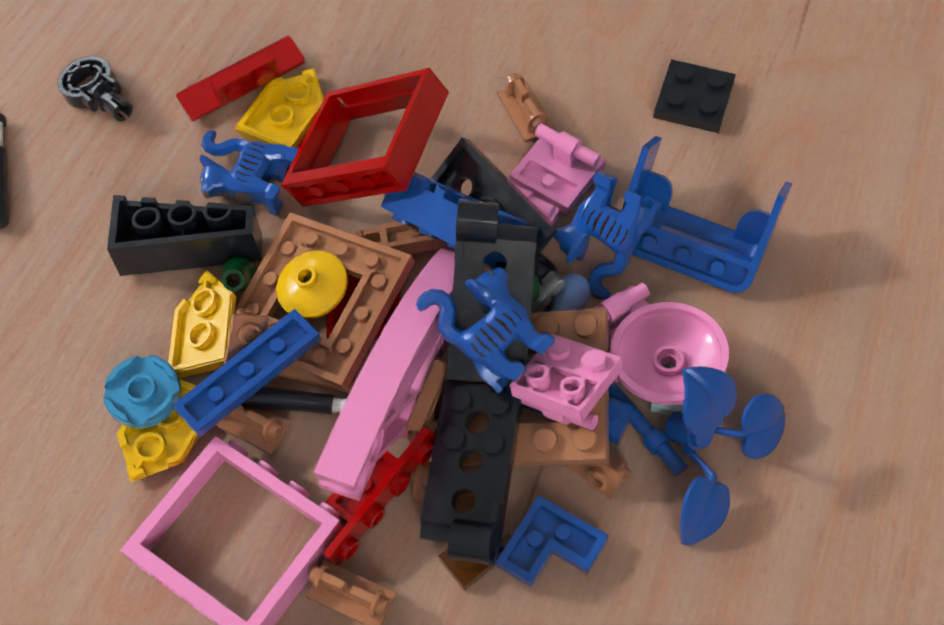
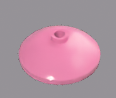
M676 302L650 304L629 314L615 330L610 348L611 354L622 357L623 369L617 378L625 388L639 398L662 405L683 404L684 381L682 369L704 366L726 372L729 361L728 341L718 323L700 309ZM665 364L673 365L674 368H664L662 366Z

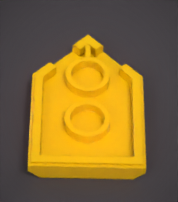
M311 68L301 71L302 75L284 80L283 77L272 79L266 84L238 122L235 130L242 137L251 141L297 148L307 134L324 100L315 69Z
M208 270L197 281L201 285L188 301L183 299L174 311L168 362L180 379L217 370L224 365L232 314H235L236 295L226 289L223 283Z
M180 379L182 391L180 398L196 387V385ZM175 409L168 418L155 426L137 429L121 425L116 433L127 465L126 469L131 483L184 463L198 439L195 432L179 416Z

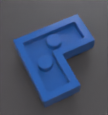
M538 495L497 559L496 567L529 587L533 586L552 554L588 574L607 543L609 535Z

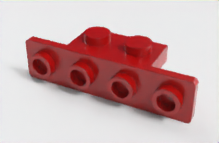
M286 36L178 92L176 97L190 120L195 122L269 83L272 79L278 78L303 65L305 57L292 38Z
M424 426L399 458L386 451L377 460L360 501L334 492L325 501L347 522L323 553L333 564L339 566L342 561L346 562L355 555L360 547V538L368 528L373 529L381 522L386 513L385 507L394 496H400L407 489L411 481L410 475L419 464H426L432 457L435 442L432 430Z

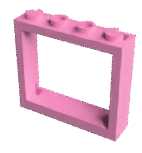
M215 436L120 551L133 564L216 625H276L307 584L312 568L314 566L319 567L325 560L324 551L343 528L338 519L340 514L325 502H321L318 506L309 500V493L296 482L290 481L287 485L278 479V472L268 463L260 460L256 464L247 458L248 452L235 441L230 440L228 443H225ZM224 461L320 526L247 622L150 552Z

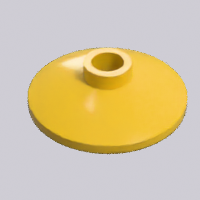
M310 251L303 253L291 260L282 270L276 287L278 301L287 313L296 309L304 319H315L324 316L332 311L343 299L348 285L347 271L342 262L329 252ZM312 276L308 282L304 283L308 277Z

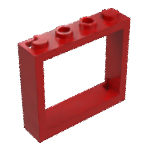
M429 67L327 92L281 186L302 207L406 191L449 91ZM406 108L385 156L329 166L351 120Z

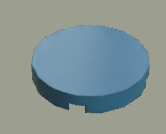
M158 356L131 357L117 365L109 374L104 385L106 390L103 399L104 405L111 416L122 425L137 429L155 426L168 418L174 411L172 405L180 399L182 392L180 378L170 363Z

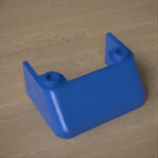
M654 136L642 146L629 189L631 188L641 195L642 201L648 195L663 203V206L654 223L641 236L638 245L631 255L729 292L739 293L745 291L750 287L780 218L792 183L785 181L777 195L771 214L762 210H750L742 215L735 230L669 206L673 196V186L670 180L662 174L651 171L662 140L661 137Z

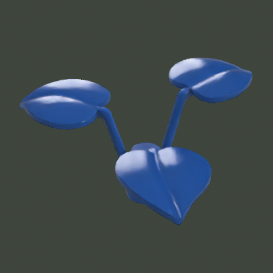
M704 366L682 369L684 381L683 412L676 411L671 414L665 425L667 437L671 441L683 445L682 453L689 456L707 477L700 476L695 478L689 485L683 500L680 539L681 544L687 546L715 533L724 523L730 507L728 487L723 483L716 482V474L700 458L695 450L706 448L711 443L713 434L743 438L742 453L744 456L760 459L769 455L777 447L785 428V408L782 402L776 396L766 393L755 396L745 407L742 415V430L719 427L723 425V417L729 415L735 407L737 400L736 384L728 373Z

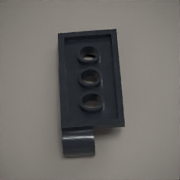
M462 137L431 179L461 192L462 184L469 179L472 184V190L468 196L482 202L499 203V210L528 222L527 226L537 227L534 274L542 286L541 280L550 271L558 273L556 266L540 253L558 230L469 139ZM498 261L496 266H489L493 270L499 267L505 270L507 263Z
M462 200L458 202L452 299L457 309L455 326L461 330L468 329L487 314L481 308L480 302L473 298L464 283L470 279L475 280L486 272L483 260L490 252H499L506 258L507 266L505 271L509 275L508 288L510 295L526 309L529 318H531L537 227L498 224L499 203ZM516 339L504 352L508 359L511 361L518 360L525 367L527 365L528 347ZM449 343L446 379L486 382L479 375L473 362L456 346Z
M445 381L420 519V538L448 543L447 550L450 560L493 565L498 549L501 547L523 406L521 399L512 396L511 387L504 386L503 390L497 393L490 385ZM479 415L488 417V426L482 433L473 434L469 431V423L474 417ZM473 453L481 455L482 464L477 471L473 473L463 471L462 463L468 455ZM466 492L473 493L475 495L474 507L466 513L458 512L456 510L457 498Z

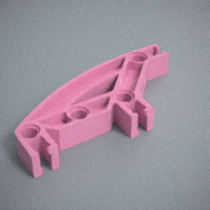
M441 248L432 257L403 296L380 334L342 408L313 472L315 477L320 479L318 483L320 488L360 501L377 460L399 437L409 440L407 435L409 430L406 429L407 422L434 359L441 361L448 341L444 339L438 329L440 308L437 305H432L424 311H419L416 307V302L423 292L430 289L443 290L452 296L455 252Z

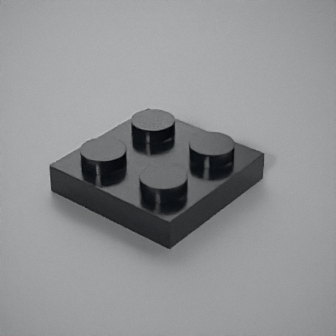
M671 59L654 109L653 118L719 134L736 74Z

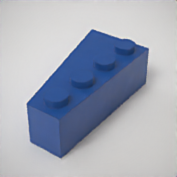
M414 172L407 190L385 194L381 207L393 213V220L408 226L414 224L419 227L420 233L435 239L440 238L447 242L446 245L455 249L459 200L482 201ZM499 210L498 224L528 225V222ZM490 252L485 256L483 263L496 266L498 261L507 263L503 254Z

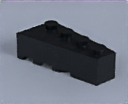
M113 195L107 250L120 276L224 265L228 259L235 256H244L253 262L262 260V232L253 206L208 202L204 207L193 206L190 201L176 200L175 204L158 203L156 198L142 197L141 201H129L126 196Z

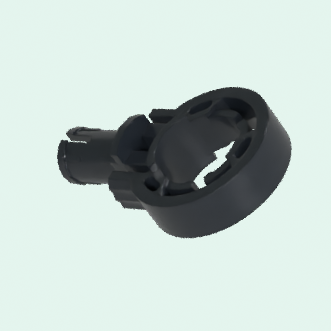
M97 56L80 58L65 67L59 75L57 85L69 105L76 108H89L92 112L98 111L95 106L96 104L102 111H108L117 121L126 120L119 113L120 111L127 117L131 116L133 107L128 101H125L118 95L122 93L121 85L118 83L110 64L105 59ZM96 71L97 75L92 81L76 88L77 84H80L86 77L94 76Z

